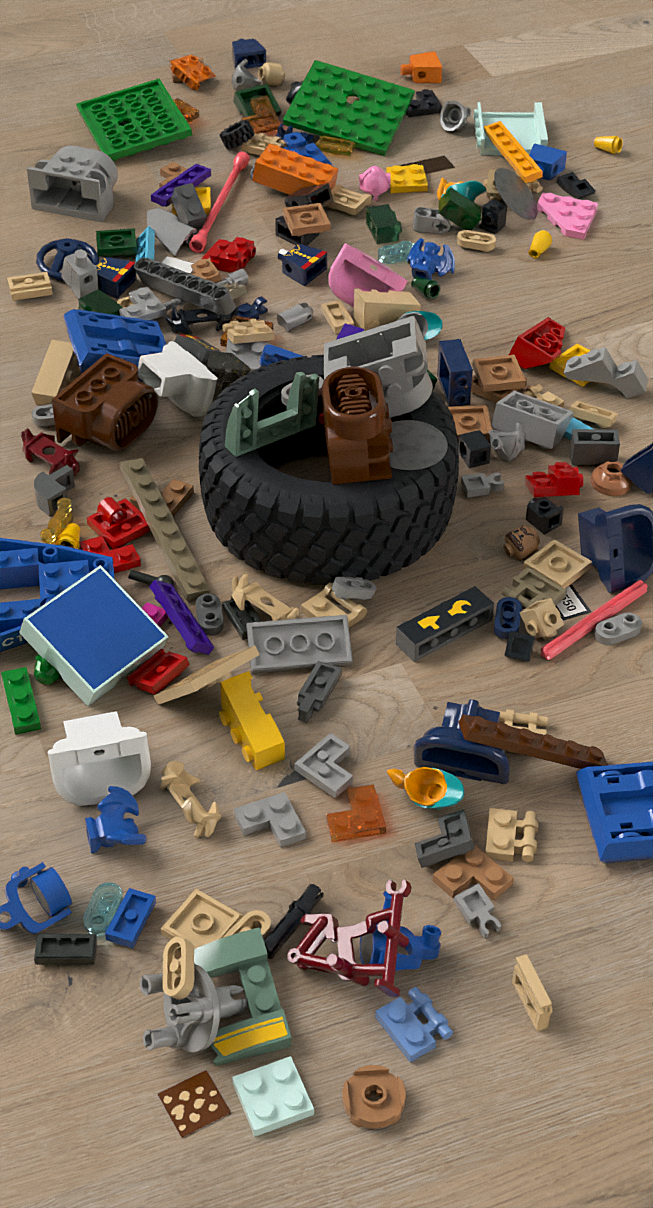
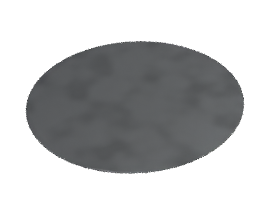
M497 169L494 173V181L504 202L520 217L528 220L536 218L538 214L537 203L525 182L508 169Z
M414 420L391 422L392 433H390L389 438H392L393 452L389 455L390 467L400 470H419L436 464L445 456L448 448L447 440L436 427Z

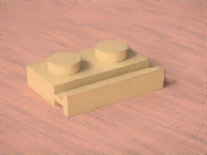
M47 272L7 278L12 301L53 295Z
M527 954L516 957L517 965H514L512 983L536 1031L546 1029L549 1025L550 1015L553 1012L552 1002Z

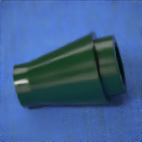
M415 277L411 282L412 288L416 289L426 299H435L441 290L436 280Z

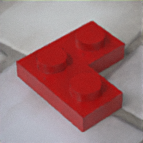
M103 536L79 542L81 550L112 557L114 574L141 566V559L133 544L109 550Z

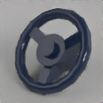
M65 238L51 241L44 245L37 253L36 264L41 272L48 273L49 278L64 281L60 271L63 268L66 256L74 254L77 250H84L89 253L87 257L93 265L99 263V257L94 247L88 243ZM55 249L57 254L51 268H49L44 263V257L48 252Z

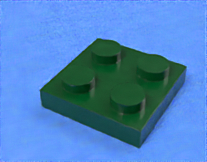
M135 228L96 231L98 257L109 258L114 255L131 256L137 254Z

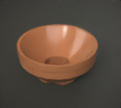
M608 461L597 466L591 476L593 488L608 496L626 494L631 490L633 482L620 471L623 464L617 461ZM608 470H615V471H619V472H617V473H612V472H609Z

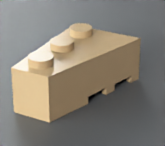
M354 289V324L356 327L364 329V331L395 322L407 312L421 311L420 303L411 292L388 291L385 293L378 292L377 290L368 292Z
M51 340L31 392L36 405L52 404L51 399L82 374L70 342Z

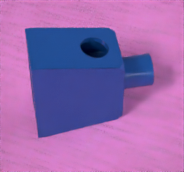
M536 143L533 144L529 156L542 170V179L552 180L565 169L567 151Z

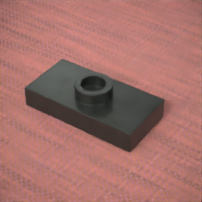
M234 599L222 602L223 610L241 639H248L246 624L262 622L251 603L245 600V609L240 610Z
M37 934L34 955L35 965H95L97 934Z

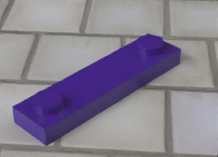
M199 164L193 165L152 193L151 202L163 207L172 204L171 197L174 187L193 183L195 188L211 176V169Z
M154 579L149 586L155 595L154 598L161 604L186 642V647L194 653L200 652L209 655L214 649L213 644L174 586Z

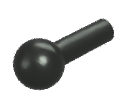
M130 570L128 579L151 585L155 579L174 586V580L169 575L155 577Z

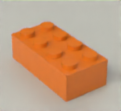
M269 143L255 161L252 181L289 195L301 188L329 183L330 190L335 187L339 169L332 167L330 164L321 163L313 158L302 156L294 151H289Z

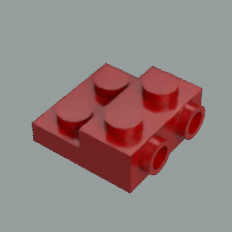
M236 237L232 242L219 239L202 259H210L217 270L232 273L246 267L250 259L254 258L256 247L254 246V241L243 237Z
M556 462L555 465H548V474L545 472H533L532 475H525V484L533 497L580 495V487H583L584 478L582 473L579 474L578 467H572L567 462Z

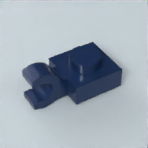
M260 296L255 299L252 305L245 303L236 307L238 314L235 321L248 322L249 319L258 320L259 314H264L268 311L263 305L267 303V300Z

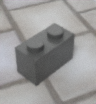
M193 183L174 187L171 200L181 223L195 229L202 228L207 216Z
M572 429L570 443L571 465H601L608 461H618L620 448L618 430Z

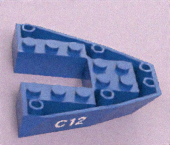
M0 538V590L40 586V599L0 603V652L27 644L28 642L20 634L24 618L101 565L114 579L113 558L62 545Z

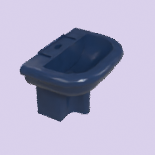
M633 504L608 512L598 507L578 513L581 555L591 560L592 565L598 569L599 577L609 593L628 588L638 580L645 581L653 573V511L649 507L642 504Z
M470 699L468 704L447 702L442 726L427 730L423 737L416 740L413 746L414 764L417 767L436 768L457 777L477 781L485 780L500 784H506L509 781L510 763L505 751L500 748L465 740L458 721L463 714L473 717L480 716L485 720L496 723L500 722V712L482 708L477 700Z

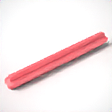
M642 580L636 581L541 647L540 655L546 660H551L595 629L599 622L609 619L645 594L648 585Z

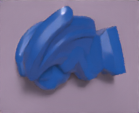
M420 238L413 245L407 257V262H410L412 276L414 278L432 279L431 274L435 272L438 273L439 277L447 274L449 271L454 273L455 258L450 247L444 244L443 254L439 256L437 254L440 251V246L433 242L424 243V239Z
M110 786L108 788L110 794L97 806L98 811L102 814L96 820L92 817L85 818L91 853H96L101 846L107 848L113 847L115 844L142 845L147 842L146 835L138 834V827L134 819H124L125 813H131L135 816L139 815V808L135 798L121 787Z

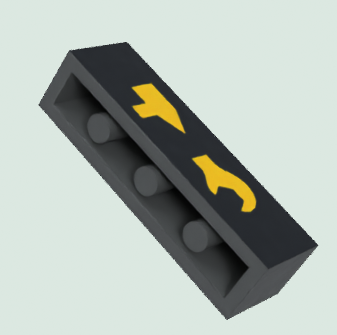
M476 586L462 591L457 596L443 601L436 607L424 611L413 619L397 626L396 645L413 662H416L492 621L494 602Z

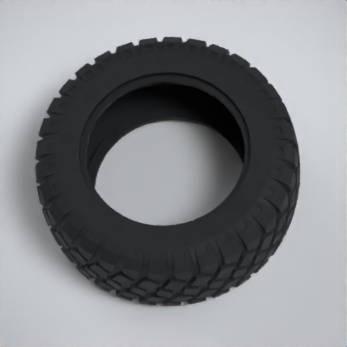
M312 355L308 358L307 356L290 358L289 361L282 360L268 364V367H260L231 383L230 387L225 388L217 396V400L212 402L207 411L201 429L199 444L201 495L208 522L212 531L215 532L217 539L224 547H228V551L239 560H245V564L259 571L265 570V574L280 579L287 577L288 581L303 584L308 581L313 585H327L328 583H334L336 577H359L370 581L379 579L380 576H388L400 571L401 568L410 566L419 560L421 556L426 555L445 532L452 514V507L454 506L457 492L459 448L453 416L445 402L436 392L432 391L429 399L419 408L392 417L391 421H420L440 430L447 440L448 448L445 456L439 462L419 470H400L391 467L392 478L343 484L301 479L273 468L279 463L294 457L313 453H328L324 424L319 423V415L323 413L321 395L318 396L315 426L237 457L225 447L228 419L236 403H240L255 388L259 391L257 422L285 412L287 406L281 400L282 389L293 382L297 372H303L305 375L317 374L324 381V355Z

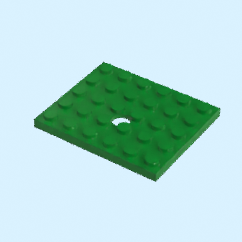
M315 60L283 118V125L292 126L298 130L385 156L415 95V90ZM349 96H355L359 99V101H354L353 104L347 102L346 98Z
M160 78L76 103L77 110L98 149L108 155L113 161L192 136L189 124ZM127 121L128 124L120 125L121 122Z

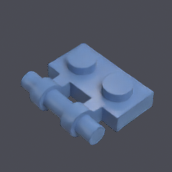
M414 987L408 992V996L413 1001L411 1004L407 1005L399 997L375 1011L377 1021L410 1063L435 1048L436 1041L432 1036L439 1033L446 1040L453 1034V1031L448 1026L446 1017L434 1009L430 997L426 993L422 994L418 987ZM423 1013L429 1022L423 1025L416 1016Z

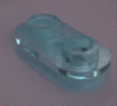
M401 241L392 245H384L378 249V260L385 264L407 260L414 244L410 241Z
M106 882L100 884L95 889L83 916L84 928L87 933L97 934V936L105 935L123 900L122 889L119 885Z

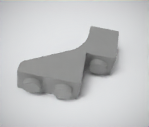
M606 347L593 349L587 354L567 360L564 371L565 376L571 380L609 383L617 387L626 399L645 393L648 378L637 360L624 362L617 366Z

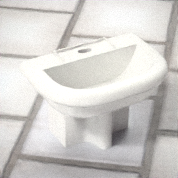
M173 341L163 346L162 353L140 356L138 365L139 378L145 384L152 386L158 397H167L181 410L194 417H201L207 413L213 401L217 377L206 366Z
M117 711L63 721L66 738L59 740L53 745V749L48 751L53 784L57 793L66 802L78 806L99 804L110 794L108 791L110 786L121 787L132 795H135L145 786L151 771V759L146 732H140L135 727H121Z

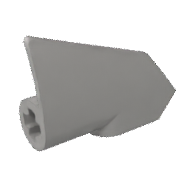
M161 208L147 211L148 226L155 230V237L173 256H177L183 243L189 245L192 237L197 234V229L181 223L179 218Z

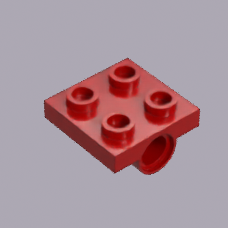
M112 497L104 498L97 507V513L87 517V525L99 536H103L105 542L113 549L151 531L143 514L126 498L119 502H116Z

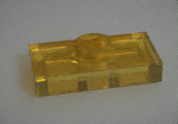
M321 136L316 146L321 152L350 157L356 148V143L354 141Z

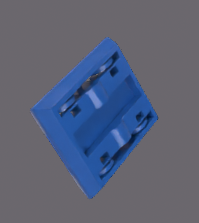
M72 309L63 316L81 373L85 372L106 353L131 362L138 367L140 356L162 353L163 346L167 345L157 321Z
M653 762L585 767L576 771L584 808L600 862L605 864L653 859Z

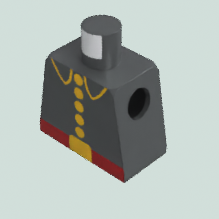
M177 334L174 342L193 355L208 370L220 371L222 369L224 360L219 358L221 353L219 349L199 337Z

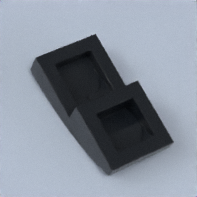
M573 172L557 178L556 183L575 198L581 199L595 194V189L586 179L579 180Z

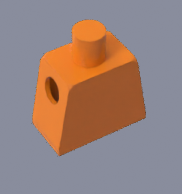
M435 51L411 55L409 57V64L400 66L401 75H410L414 83H441L442 65Z

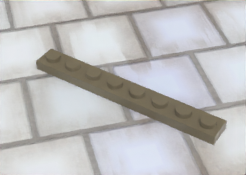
M143 458L121 461L120 469L185 600H193L203 594H209L210 589Z

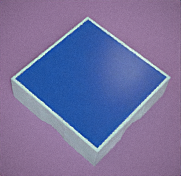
M101 565L25 617L20 630V634L43 659H46L47 662L56 668L64 682L87 706H90L114 688L124 676L135 671L156 652L163 649L168 640L167 634Z

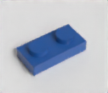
M129 888L105 932L106 940L133 948L156 904V896Z

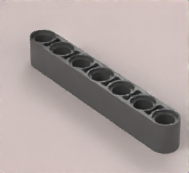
M150 258L139 259L134 264L140 280L146 286L220 315L230 314L236 307L228 289L222 285Z

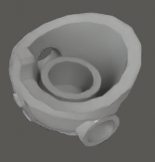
M246 59L235 68L232 74V87L237 91L252 88L262 83L261 80L244 67V64L248 62Z
M458 101L444 102L445 104L440 113L441 126L447 131L460 130L466 123L467 117L471 116V109L464 107Z
M516 423V431L507 433L489 430L491 447L501 459L509 462L516 458L519 452L524 450L526 434L522 430V423Z

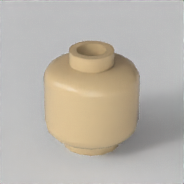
M266 62L259 68L258 77L263 85L279 86L285 79V71L278 63Z

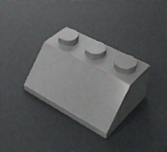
M513 391L496 403L491 426L498 431L509 433L516 431V423H522V430L526 434L524 442L536 443L543 449H553L561 442L574 412Z

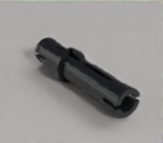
M309 884L297 901L294 900L289 905L286 915L264 940L268 959L274 958L282 945L285 944L300 925L302 916L311 914L310 912L314 906L323 898L324 893L315 884Z

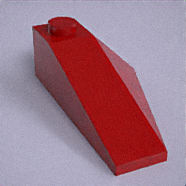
M547 317L519 335L508 355H515L520 368L524 369L551 363L561 355L560 349L563 345L562 340L565 327Z

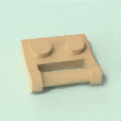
M336 185L331 190L334 202L327 205V207L346 212L349 215H356L365 206L371 204L372 195L366 193L363 195L344 189V186Z
M328 583L323 591L301 604V612L309 618L347 615L349 628L361 621L367 614V609L361 604L357 605L349 598L343 600L335 596V592L332 590L333 583ZM333 598L351 613L346 614L329 600Z

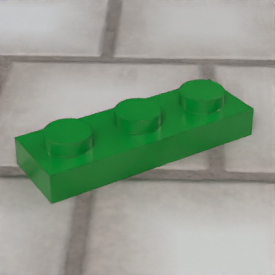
M27 667L1 672L15 735L40 730V719Z

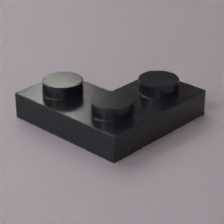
M424 89L416 92V100L411 101L406 111L408 117L440 114L443 106L433 90Z

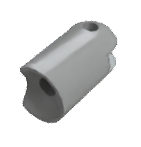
M300 303L277 314L276 319L278 325L284 326L287 332L311 320L314 310L307 303Z

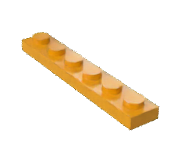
M501 121L484 126V132L525 183L534 182L536 179L543 177L542 170Z

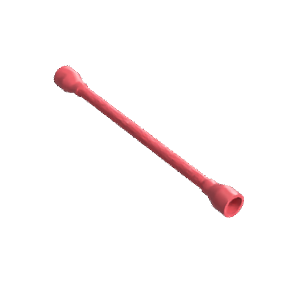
M239 152L235 156L233 170L202 229L192 237L189 247L193 252L201 253L207 244L208 232L239 173L250 162V157L246 152Z

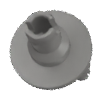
M194 964V986L188 996L180 1000L164 993L163 1003L167 1027L146 1030L143 1034L145 1048L148 1047L147 1050H153L167 1046L171 1048L181 1047L188 1052H198L207 1049L216 1037L219 1019L232 1015L237 1016L245 1011L247 998L233 1000V994L241 993L243 988L236 985L215 988L208 973L199 965ZM163 973L146 974L140 978V989L144 995L164 992Z

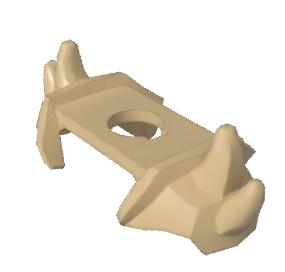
M247 573L240 580H238L237 576L233 577V593L230 598L235 600L240 610L245 609V600H248L269 614L273 619L272 621L298 618L299 609L297 607L289 608L267 593L257 582L249 585ZM262 599L272 602L273 606L263 604L261 602Z
M170 761L161 771L164 777L161 778L160 788L162 790L168 788L181 806L186 820L197 824L194 833L196 838L204 833L206 837H210L216 827V822L221 818L218 804L213 802L210 811H205L190 790V787L198 784L200 779L185 771L184 763Z

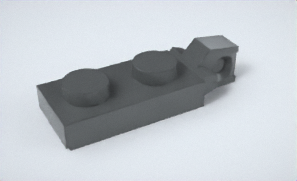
M320 661L316 663L298 693V720L308 723L313 715V711L319 712L323 708L342 675V668Z

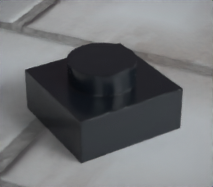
M510 631L504 655L530 661L536 637Z

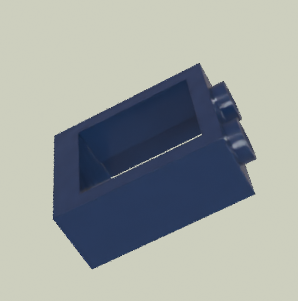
M461 339L439 341L437 377L449 407L470 405L473 369Z

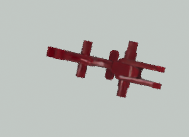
M388 880L386 890L392 896L390 908L370 913L365 921L352 926L339 927L338 919L331 914L303 915L301 923L312 927L298 946L288 952L287 959L289 962L297 964L302 970L309 968L339 975L342 980L352 981L363 987L369 984V976H382V979H375L374 987L388 996L399 997L400 989L394 986L398 945L406 947L409 943L408 937L400 932L403 899L410 895L411 884L407 880H402L400 890L396 891L397 884L392 880ZM377 927L378 931L387 937L384 964H357L355 962L352 939L373 933ZM326 939H331L332 943H337L339 956L330 954L325 958L315 954Z

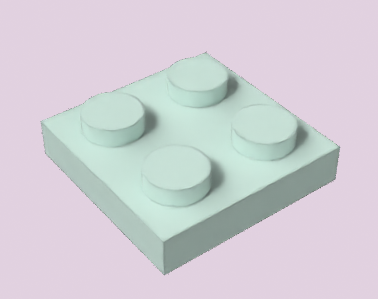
M291 1056L232 1077L234 1088L254 1137L314 1115V1107Z

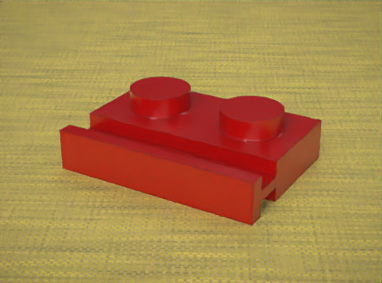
M160 649L131 673L127 680L129 686L136 685L138 689L156 695L190 664L186 656L170 651L165 653L164 649Z

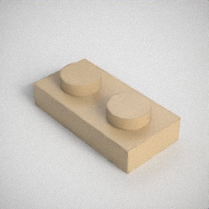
M341 300L321 304V311L335 334L340 333L345 323L354 326V321Z
M576 401L569 408L570 411L574 412L573 416L575 419L594 422L596 426L601 428L611 427L616 422L618 415L616 412Z

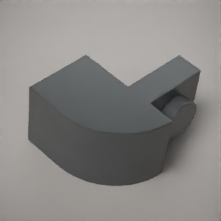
M66 465L50 475L42 471L34 480L37 506L49 517L68 507L67 491L75 487L72 468Z

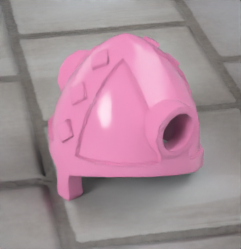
M374 165L363 174H359V188L373 195L374 201H378V195L390 188V173H386L383 169Z

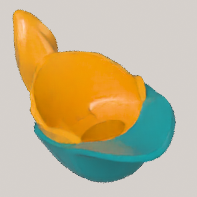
M442 177L437 190V197L440 200L451 187L474 202L479 195L487 192V189L479 181L447 183L446 179Z
M422 767L406 775L402 770L395 768L387 770L393 785L399 789H405L415 805L423 808L440 810L444 807H450L459 803L465 794L462 782L456 776L440 769Z

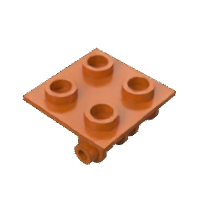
M191 54L170 61L173 64L170 68L172 73L180 80H183L192 90L195 89L197 91L200 88L199 82L216 77L209 67L204 66L197 57Z

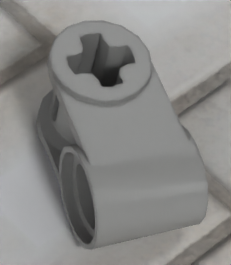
M418 207L414 210V231L445 234L449 231V220L445 217L441 218L438 209Z

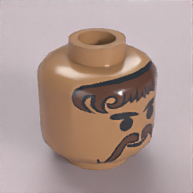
M521 525L505 535L503 549L508 557L513 556L521 561L538 551L540 538L532 527L528 528Z

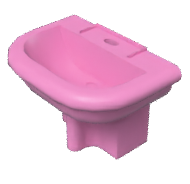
M346 243L333 262L329 272V286L333 294L353 308L354 289L368 292L377 290L378 292L385 293L388 291H403L408 280L392 271L386 265ZM371 265L376 266V267H377V270L375 271V270L371 269L370 266H371Z

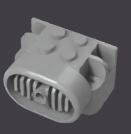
M65 146L50 161L40 160L35 165V168H27L32 209L103 222L114 207L113 187L118 179L117 167L108 155L99 150L78 146Z
M415 316L324 343V380L330 373L345 367H363L372 370L381 379L385 403H388L389 418L419 408L429 399L432 393L433 385L427 372L426 342Z

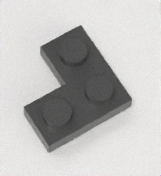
M464 809L438 818L441 834L415 843L417 858L421 868L438 864L442 860L456 855H463L475 849Z

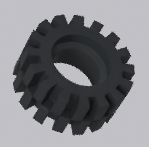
M244 119L225 128L219 136L228 150L248 142L249 139L253 138L255 132L249 120Z

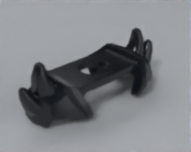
M173 307L172 318L166 315L165 320L173 333L181 331L192 334V330L189 327L190 324L211 321L218 322L216 331H220L223 329V324H228L236 319L238 309L235 308L230 314L220 315L207 309L188 311L179 309L178 313L177 309ZM198 314L207 315L206 317H197Z

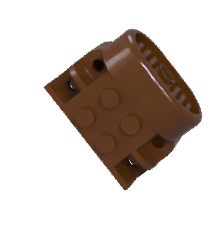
M108 353L103 355L51 399L58 443H62L71 435L72 442L77 446H82L87 441L114 451L125 450L137 440L152 424L158 408V395L152 386L139 381L137 365Z
M345 367L330 373L323 382L321 396L332 484L392 478L389 455L393 452L392 438H389L390 433H392L391 418H389L388 403H385L380 377L372 370L363 367Z

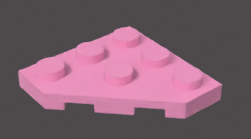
M542 193L537 205L538 210L541 213L545 212L547 219L554 226L558 225L561 228L563 235L583 240L598 207V203L590 200L557 196L553 193Z

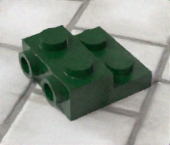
M268 84L241 89L235 92L233 102L240 115L244 114L246 120H249L250 123L281 115L282 110Z

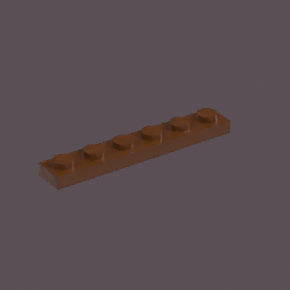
M463 714L458 721L464 739L578 769L608 765L602 750L595 746L588 747L572 740L565 741L549 734L542 735L526 728L519 729L508 726L503 722L496 723L485 720L480 716L473 717Z

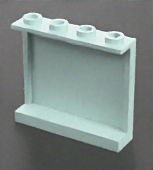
M480 102L477 103V109H474L473 117L475 120L477 148H480L481 155H502L484 132V126L498 121L504 124L528 154H530L534 143L547 146L548 137L542 103H534V113L481 112Z

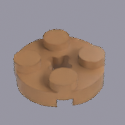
M367 1065L360 1067L354 1071V1075L348 1081L346 1080L343 1085V1107L346 1114L350 1117L351 1123L357 1127L377 1129L396 1124L405 1107L406 1090L403 1081L398 1075L396 1078L393 1074L389 1073V1069L384 1066ZM371 1091H376L377 1096H382V1099L372 1102L366 1097L370 1096Z

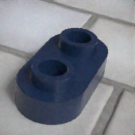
M505 597L498 601L494 623V633L498 637L508 639L510 631L519 632L521 618L519 613L522 610L520 601L511 597Z

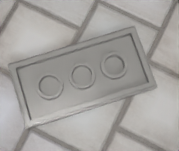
M347 615L246 624L248 647L255 645L260 654L250 660L251 674L312 669L318 661L333 666L353 664Z

